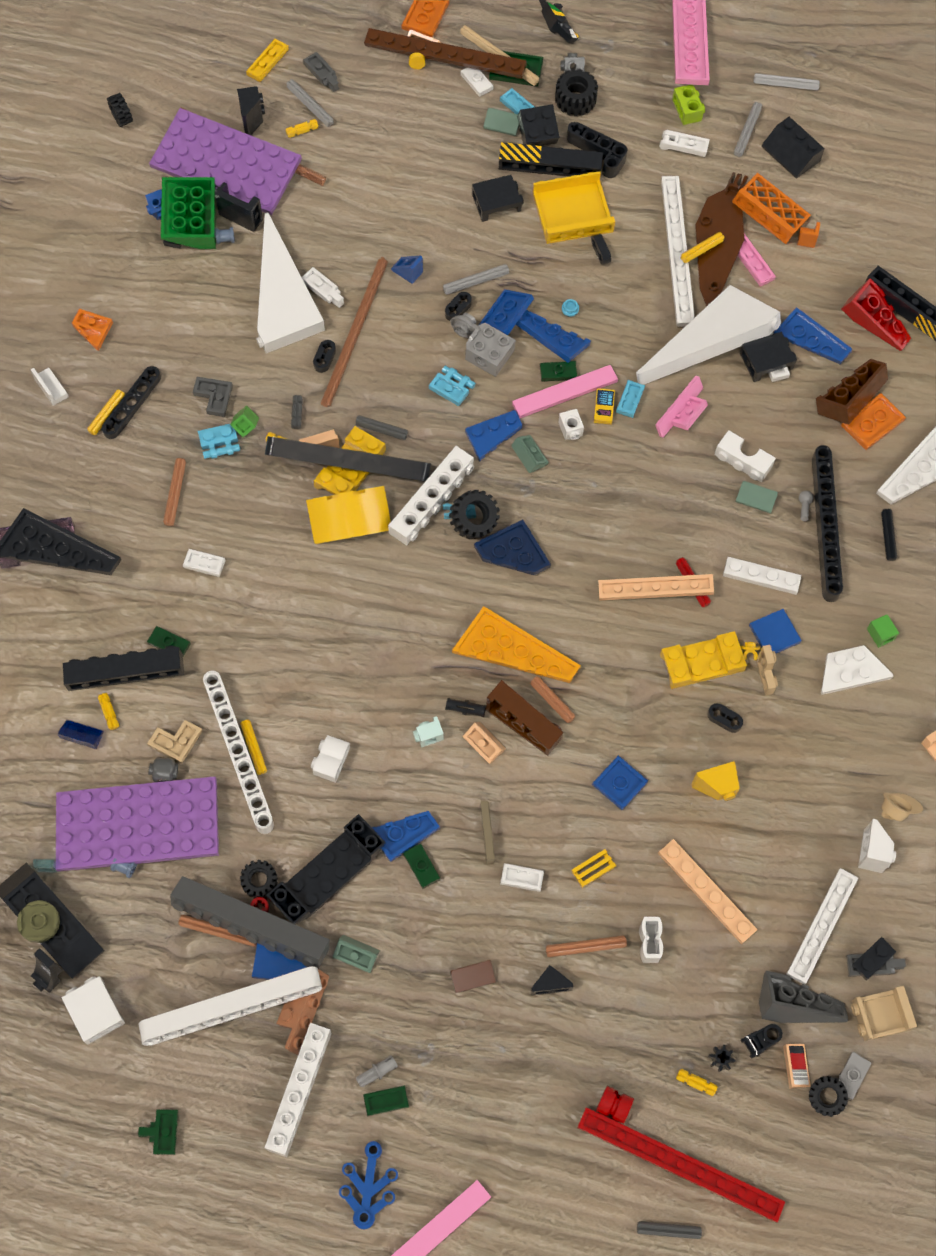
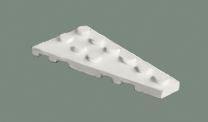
M936 427L878 489L876 494L889 504H893L936 481Z

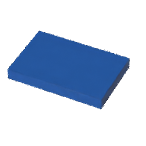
M504 289L479 325L487 323L508 335L534 300L532 294Z
M257 943L252 978L269 980L307 968L302 962L295 959L290 960L283 954L269 951L265 946Z

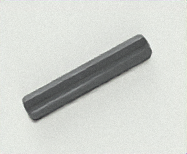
M358 415L356 418L357 426L402 440H406L408 436V430L361 415Z
M642 1221L637 1223L638 1234L701 1239L702 1229L698 1226Z

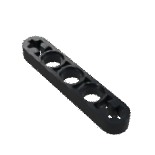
M149 366L143 371L103 423L102 431L106 438L114 439L119 436L160 382L161 374L157 367ZM139 386L147 387L144 392L137 391ZM130 399L137 401L133 406L127 405V402ZM119 413L126 414L124 419L116 418Z

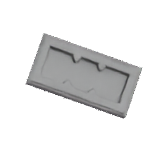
M854 1052L850 1054L838 1077V1080L847 1089L849 1100H853L871 1065V1062Z

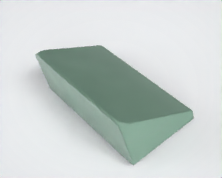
M488 108L483 128L516 136L519 128L518 114Z
M531 435L517 437L512 443L513 450L529 473L548 465V460Z
M743 481L735 502L771 514L778 492Z
M342 935L338 940L333 958L371 973L380 950Z

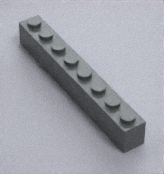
M184 876L181 877L170 894L171 906L177 911H185L196 919L208 921L214 927H222L233 935H240L246 938L251 943L265 946L269 951H276L290 960L295 959L302 962L306 967H317L319 969L329 951L330 939Z

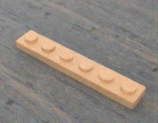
M713 574L598 580L599 601L714 595Z
M674 839L658 852L660 857L741 944L758 930Z

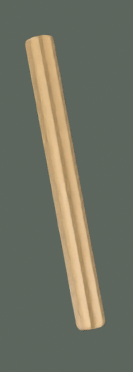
M464 25L461 28L460 33L484 51L510 57L468 26ZM525 68L523 79L535 86L539 82V77Z

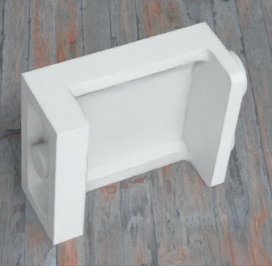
M100 976L87 979L83 986L71 988L65 993V996L61 997L83 1042L87 1045L125 1024Z

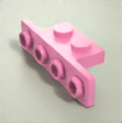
M695 376L689 382L688 386L656 423L655 426L660 437L664 438L673 426L688 431L708 406L706 400L697 398L703 390L699 376Z

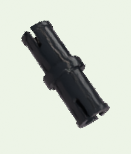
M447 698L445 710L461 712L462 715L471 714L484 717L486 705L470 703L469 700L460 701Z

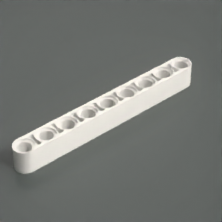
M209 671L204 675L203 682L256 829L261 834H268L274 827L271 813L222 679L218 672ZM211 680H217L216 684L209 685ZM217 697H224L221 702H215ZM230 714L228 719H221L222 715ZM230 731L237 732L233 737L227 736ZM238 748L243 749L240 754L233 753ZM243 766L249 767V770L246 772L240 771ZM251 783L256 785L253 790L246 789L247 785ZM255 802H262L261 807H252ZM263 819L269 820L266 826H260L259 822Z
M307 967L144 1019L139 1022L142 1045H155L317 993L322 990L318 968Z

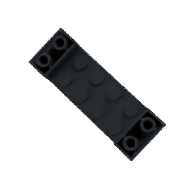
M358 814L344 826V832L288 882L285 884L283 882L279 883L267 894V897L291 923L296 925L311 917L374 860L386 842Z
M27 862L0 884V898L17 917L20 911L33 901H47L55 907L60 917L59 929L52 938L40 944L72 979L105 951Z

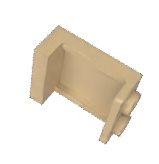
M904 986L865 997L859 996L852 1000L851 1010L853 1015L857 1016L859 1023L857 1029L859 1035L864 1038V1042L911 1031L917 1027Z

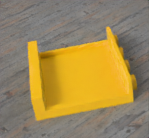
M590 172L533 183L532 194L547 244L614 232L615 219L614 216H610L600 182V172Z

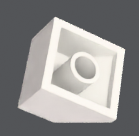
M872 819L863 832L858 868L883 873L886 868L890 867L891 863H894L896 851H894V842L878 820Z

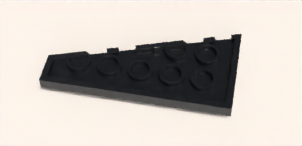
M25 508L21 510L0 540V558L112 575L121 562V557Z

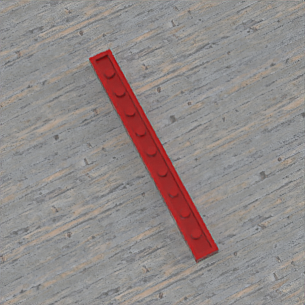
M587 1107L585 1108L578 1124V1129L778 1223L785 1201Z

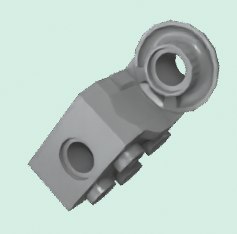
M468 313L451 318L450 323L453 330L459 336L468 338L465 360L496 377L514 352L516 340L487 323L476 325L475 318Z

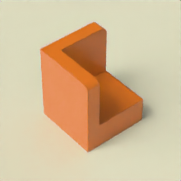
M820 222L816 223L815 229L800 227L797 245L814 248L819 236Z

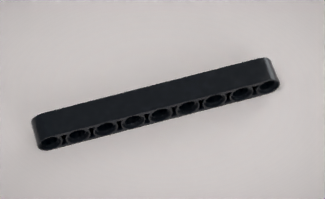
M267 436L265 455L420 481H426L430 474L431 463Z
M820 445L816 448L812 457V473L823 598L827 602H835L843 591L833 461L831 449L826 445ZM829 589L835 590L836 593L830 592Z

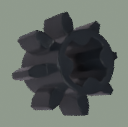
M725 1045L720 1050L715 1046L713 1048L715 1054H709L708 1056L713 1061L710 1067H718V1072H721L724 1067L729 1071L731 1069L729 1063L736 1061L731 1058L733 1050H726ZM720 1054H723V1058L726 1059L723 1063L717 1058Z

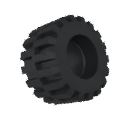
M572 69L571 72L566 71L565 74H561L560 78H558L555 103H557L558 109L561 108L563 113L567 112V115L573 114L577 116L580 114L583 116L585 112L588 114L591 109H594L598 85L594 76L589 75L587 71L582 72L583 70L580 69L579 71Z
M470 490L454 500V504L450 507L452 512L449 513V518H452L450 524L456 527L454 531H459V535L462 537L466 536L467 539H478L492 532L493 528L498 524L496 521L500 518V515H497L500 509L495 506L497 501H492L491 498L493 496L491 494L486 495V492L483 490L481 492L479 490ZM469 504L476 505L482 511L483 519L481 524L476 525L468 520L466 508Z

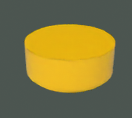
M421 53L411 54L409 56V66L412 69H422L425 66V56Z

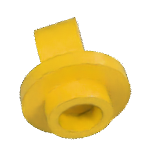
M745 642V645H741V649H744L743 656L745 660L750 652L753 653V660H757L758 654L755 650H760V646H756V642Z

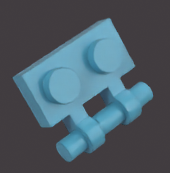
M445 365L442 372L446 375L438 373L429 384V389L455 405L460 406L469 394V390L465 387L473 389L476 383L467 375L463 376L453 367L449 368Z
M230 424L198 431L202 450L210 449L203 452L204 459L211 457L215 459L220 455L234 454L233 452L240 451L239 444L231 445V443L238 442L235 429ZM226 445V447L215 449V447Z

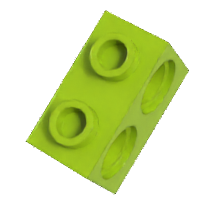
M690 84L674 88L672 100L682 124L686 125L702 121L705 106L701 103L699 91L695 89L694 85Z

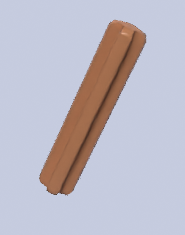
M536 676L532 679L531 686L567 723L573 721L575 714L541 678Z

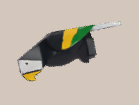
M539 0L542 7L541 12L549 30L554 34L558 33L568 43L576 42L579 35L570 27L563 14L562 4L554 3L552 5L546 2V0Z

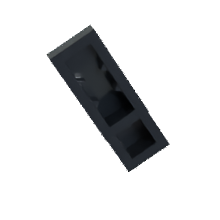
M39 948L33 954L36 958L34 972L31 974V977L35 980L32 984L41 992L45 989L50 993L61 982L57 976L63 970Z

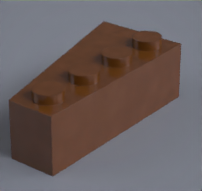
M869 359L854 370L853 375L843 378L838 386H832L824 396H818L816 398L818 415L849 425L887 382V363Z
M501 680L487 696L486 711L547 756L562 740V729L557 724L549 721L504 681Z

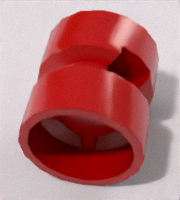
M607 1085L596 1112L605 1116L611 1114L613 1120L624 1124L634 1098L625 1093L619 1095L618 1090Z

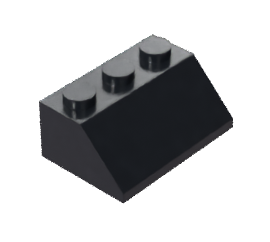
M790 116L776 125L761 146L796 179L821 161L825 149Z

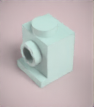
M437 716L433 717V722H422L416 727L415 731H412L415 741L420 742L421 748L444 740V733Z

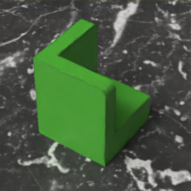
M246 405L234 415L230 425L244 437L256 427L259 417Z
M888 615L871 621L867 627L878 648L894 641L899 634Z

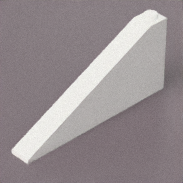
M265 213L257 326L258 338H256L259 347H263L265 353L325 331L324 320L269 213Z
M729 285L636 372L637 381L642 385L741 347L744 343L766 337L779 328L781 324L780 312Z

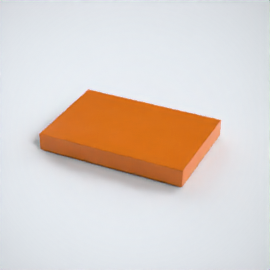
M414 0L401 28L406 31L413 30L433 38L450 0Z
M880 393L868 402L849 425L842 423L841 426L867 450L905 421L906 417Z

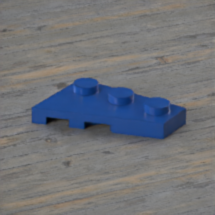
M513 410L465 428V433L479 462L490 451H494L500 443L508 440L522 429V423L516 411Z
M426 811L372 828L386 842L381 850L388 860L392 862L404 852L439 830L440 826L430 812Z

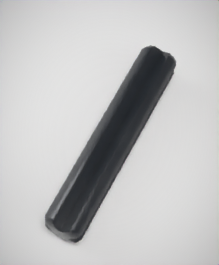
M883 509L881 516L886 559L888 561H895L897 559L893 513L891 509Z

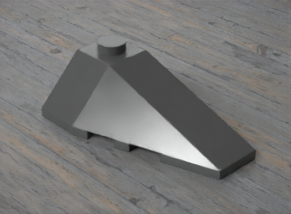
M765 971L759 998L762 1019L779 1023H845L848 1021L845 1003L824 993L817 994L808 990L809 986L805 984L800 986L792 982L791 977Z

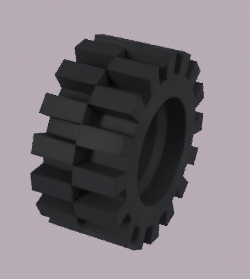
M120 92L107 98L109 109L119 127L133 122L130 109Z
M253 860L250 862V865L246 864L245 869L241 871V886L249 897L252 896L254 899L257 897L264 898L278 885V877L273 866L268 864L267 861L261 862V860H257V862H254ZM258 872L264 873L267 876L266 883L260 887H256L251 883L252 876Z
M822 1076L811 1085L809 1101L817 1113L833 1117V1115H838L841 1111H844L848 1103L847 1089L837 1078ZM824 1088H832L837 1093V1099L833 1104L828 1105L821 1101L820 1092Z

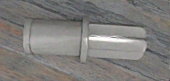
M390 1055L380 1063L372 1064L371 1069L356 1077L359 1086L364 1087L377 1078L381 1080L382 1076L398 1067L392 1055Z

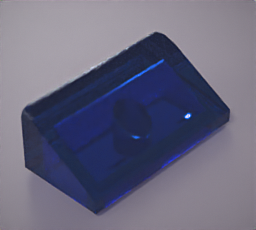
M66 720L58 731V736L61 739L97 750L104 731Z

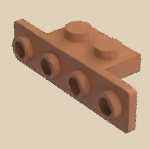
M319 969L322 990L284 1003L276 1023L279 1026L292 1029L285 1049L296 1055H299L308 1027L313 1021L328 983L329 975Z

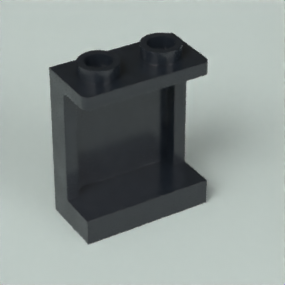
M512 175L472 184V197L482 222L488 221L489 214L515 207L517 212H521L524 200L522 194L518 193L517 181L513 180Z
M225 182L216 189L215 198L218 214L255 232L263 221L260 199L253 196L250 202L246 203L230 195L228 185Z
M782 331L744 343L740 350V355L753 382L760 381L763 374L785 367L792 370L797 361L796 355L791 351L789 341L784 337Z

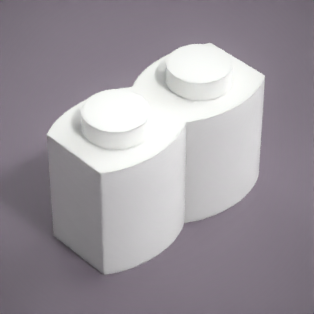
M327 735L325 740L322 739L318 748L320 753L318 757H314L311 764L313 775L336 783L348 755L350 743Z
M644 917L640 925L639 935L643 942L640 948V956L643 963H658L662 957L663 943L660 938L662 922L659 917Z

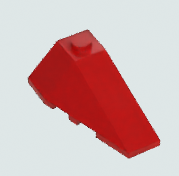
M869 278L847 300L841 310L855 323L899 351H902L911 337L901 320H898L894 315L892 305L889 306L884 296L886 295L883 290Z

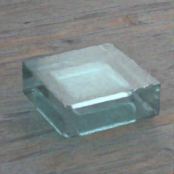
M33 860V867L37 872H57L55 860Z

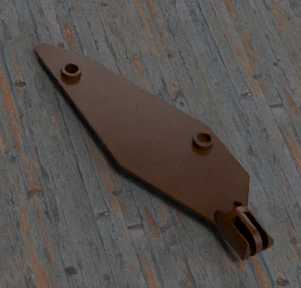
M735 172L732 173L724 190L707 198L695 224L697 244L718 232L724 235L723 242L697 257L699 287L706 307L722 293L744 242L743 211L732 201L739 190L746 185L748 176L744 175L741 182L742 174L738 173L735 178Z

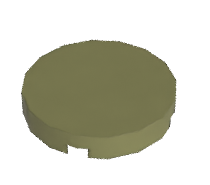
M37 900L30 902L18 914V931L30 942H45L52 938L59 929V913L47 901Z

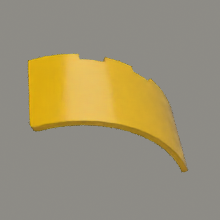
M384 486L306 500L315 544L389 531L388 525L391 523Z

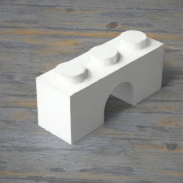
M728 430L718 444L714 455L721 461H726L733 465L736 470L748 474L753 480L762 482L773 467L776 458L761 449L753 456L744 455L740 450L744 439Z

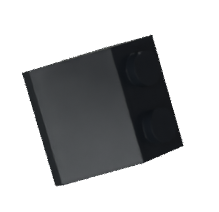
M257 86L237 89L244 132L248 135H252L263 123L262 115L265 114L264 104H262L264 103L263 95L258 92Z

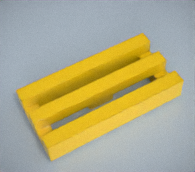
M606 849L573 868L571 872L583 888L614 869L616 864L612 861L610 855L607 854ZM601 857L605 858L581 874L577 873ZM608 862L609 866L585 881L581 879Z

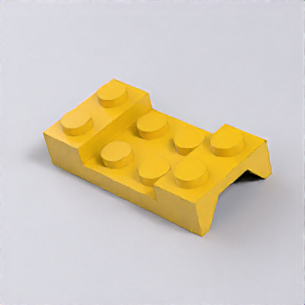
M354 426L345 438V444L342 446V449L383 455L386 451V444ZM328 465L327 468L323 467L314 479V488H323L334 495L356 491L370 472Z
M735 631L717 635L715 639L682 647L679 644L663 648L660 652V657L665 661L669 673L671 689L744 672L747 667Z

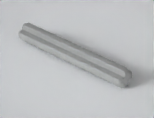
M755 73L753 82L756 84L818 90L820 85L819 80Z
M293 79L286 83L287 88L327 127L333 125V118Z
M754 102L735 147V156L741 157L762 109L761 103Z
M503 264L444 284L443 291L447 295L509 274V268L507 264Z

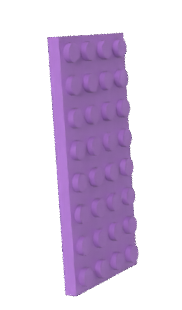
M180 108L149 165L174 177H215L216 189L225 182L228 185L230 195L246 203H249L253 196L260 199L262 212L272 215L302 157L300 154Z
M216 777L56 792V870L58 872L110 867L111 864H140L219 856Z

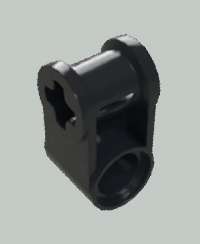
M769 1024L745 1036L740 1041L746 1045L751 1054L750 1058L753 1059L768 1048L776 1045L781 1040L783 1032L778 1025ZM767 1030L776 1032V1040H771L767 1037Z

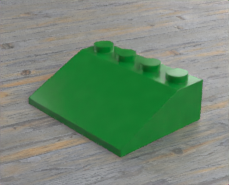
M162 177L161 240L197 249H216L215 177Z

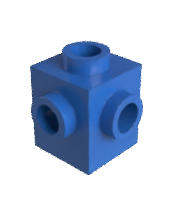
M162 189L145 195L148 205H146L149 215H153L157 220H161Z

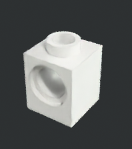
M577 409L559 413L558 423L565 441L570 439L576 440L583 436L584 426Z

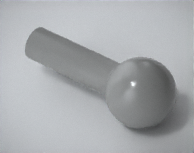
M802 491L799 494V501L802 504L801 520L807 521L809 504L813 501V494L810 491Z

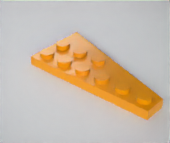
M483 606L452 649L454 654L567 683L572 681L581 666Z

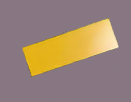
M275 38L247 69L246 75L261 82L289 50V46Z

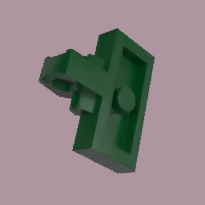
M156 1109V1121L150 1122V1127H139L138 1136L148 1137L149 1143H154L153 1155L176 1154L178 1110Z

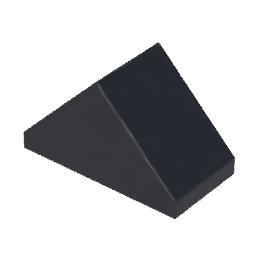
M549 965L531 988V996L572 991L574 986L569 979Z

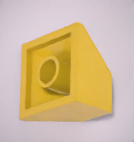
M729 762L697 772L691 784L692 788L716 800L724 799V801L735 798L740 789L735 762Z

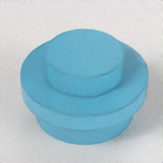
M568 299L562 304V312L569 317L575 316L579 312V305L575 300Z

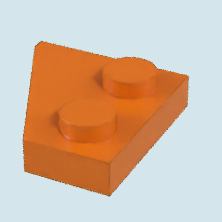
M82 309L78 310L72 321L73 327L98 351L113 324L110 318Z

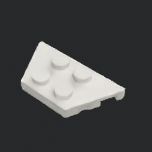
M864 645L828 653L820 693L824 695L890 680L893 678V674Z

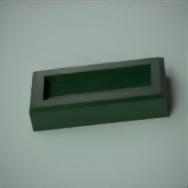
M405 1085L363 1094L367 1117L409 1108Z

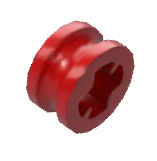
M257 897L252 900L251 906L256 907L261 902L263 906L265 905V908L261 910L269 912V904L266 899Z

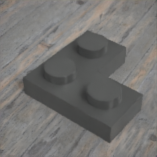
M196 377L193 396L209 398L206 409L207 414L225 417L233 384L228 381Z

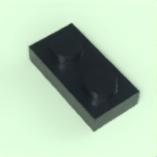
M881 937L851 966L867 981L896 951Z

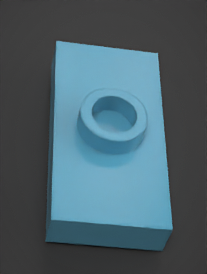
M513 88L500 97V102L515 114H518L521 109L535 107Z
M628 380L616 413L633 418L645 385Z

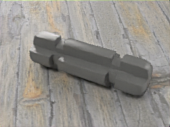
M294 395L292 400L291 428L300 429L303 399L301 395Z

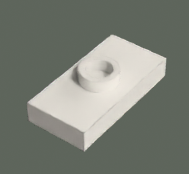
M468 67L461 70V76L479 97L493 90V85L480 70Z
M189 549L183 563V568L220 577L226 560L223 557Z
M504 863L500 884L540 892L544 871Z

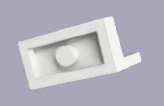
M34 368L30 369L36 383L53 406L69 397L50 368L40 373H37Z

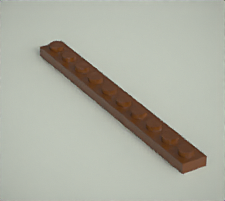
M372 28L368 29L364 41L367 47L405 55L421 53L425 56V59L520 79L523 78L527 65L526 60Z

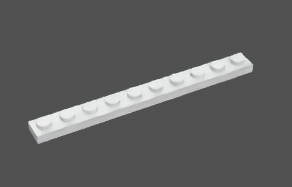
M662 176L661 186L676 326L685 327L695 317L689 263H684L680 258L681 254L687 251L679 176Z

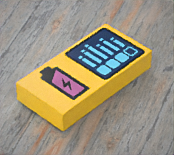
M597 388L594 423L612 425L615 390Z

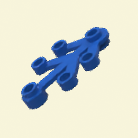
M376 1141L369 1142L365 1147V1154L368 1157L365 1183L356 1173L355 1166L352 1163H345L342 1167L343 1174L350 1178L363 1196L362 1204L360 1205L353 1197L352 1189L348 1185H343L339 1189V1195L348 1202L355 1212L353 1216L354 1224L363 1230L370 1228L374 1224L375 1215L387 1205L393 1204L395 1201V1194L392 1191H386L383 1193L382 1199L370 1207L371 1198L390 1182H395L398 1179L397 1170L389 1168L385 1175L373 1184L376 1160L382 1154V1147ZM376 1146L378 1149L377 1153L371 1154L369 1152L370 1147ZM346 1166L353 1167L352 1173H345ZM390 1171H394L396 1173V1177L394 1179L388 1178L387 1175ZM344 1188H348L350 1190L348 1196L342 1195V1190ZM386 1194H391L393 1196V1200L391 1202L385 1201L384 1198ZM363 1213L368 1215L366 1222L360 1221V1216Z

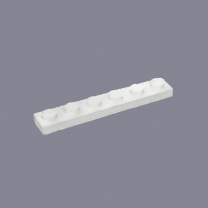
M841 868L838 870L786 974L787 976L802 984L807 983L858 877Z

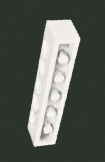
M455 446L388 525L389 534L406 546L410 541L413 542L417 538L419 530L428 525L429 518L433 514L436 515L444 501L449 500L455 487L458 488L462 484L465 475H469L473 471L474 457ZM430 495H436L437 497L431 498V497H429V496H430ZM419 508H424V509H426V510H425V511H419L418 509H419ZM409 521L414 522V524L408 525L406 523Z
M310 1023L265 1145L267 1151L284 1157L288 1156L332 1034L330 1029Z

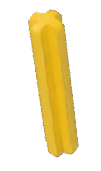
M721 232L714 234L682 253L681 260L687 263L723 242L724 235Z
M116 390L87 428L90 434L96 435L99 432L103 423L125 396L123 391Z
M247 719L241 721L240 725L256 773L262 775L267 772V768L252 724Z

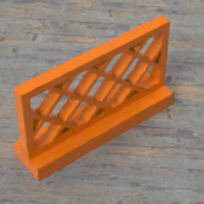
M759 173L739 190L732 201L785 244L789 242L792 236L811 216V214ZM755 181H759L763 187L756 186ZM757 191L764 192L765 197L758 196ZM769 192H773L776 197H769ZM760 201L766 202V203H767V207H766L763 203H761ZM771 202H777L778 207H772ZM782 203H787L789 208H783ZM774 212H780L781 217H779ZM784 213H791L792 218H785ZM795 213H799V214L802 215L804 218H803V219L796 218V214H795Z

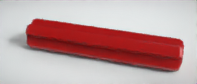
M684 557L676 561V566L682 576L695 575ZM708 595L695 596L701 607H706L711 603Z

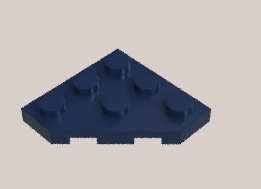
M523 519L474 543V548L482 561L531 575H536L551 567V563Z

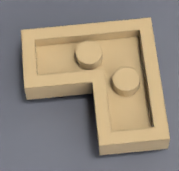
M770 645L762 646L756 660L765 696L772 695L776 687H778L777 678L772 673L776 662L775 651H772Z
M184 720L175 736L157 727L147 745L182 764L203 731L200 727Z

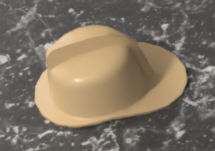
M901 793L883 794L885 798L882 804L883 818L901 822L910 814H918L923 811V806L911 796Z

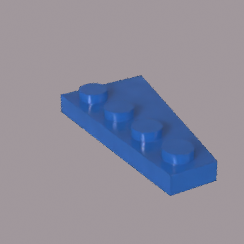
M797 307L773 333L782 331L784 337L790 343L838 364H841L852 352L851 347Z
M528 310L524 312L516 323L518 327L567 363L590 346L591 340L587 338L583 340L572 331L568 333L562 330L560 325L550 324L546 322L545 318Z

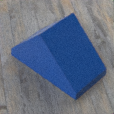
M421 255L401 257L391 270L413 284L423 273V258Z

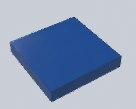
M784 609L749 624L761 648L762 646L770 645L775 654L793 647L802 641Z
M618 755L592 785L620 810H623L648 783V780Z

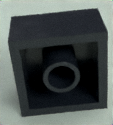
M553 104L521 109L517 117L523 144L535 146L557 144L560 136Z

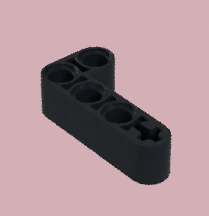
M571 122L568 125V143L584 151L603 152L604 176L607 178L616 177L626 162L627 146L579 122Z

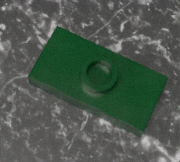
M566 361L540 363L541 382L576 378V361H570L569 363Z
M158 626L155 627L147 641L148 645L157 649H165L167 646L179 647L183 657L191 645L190 641Z
M421 844L403 853L422 889L440 880L437 871Z

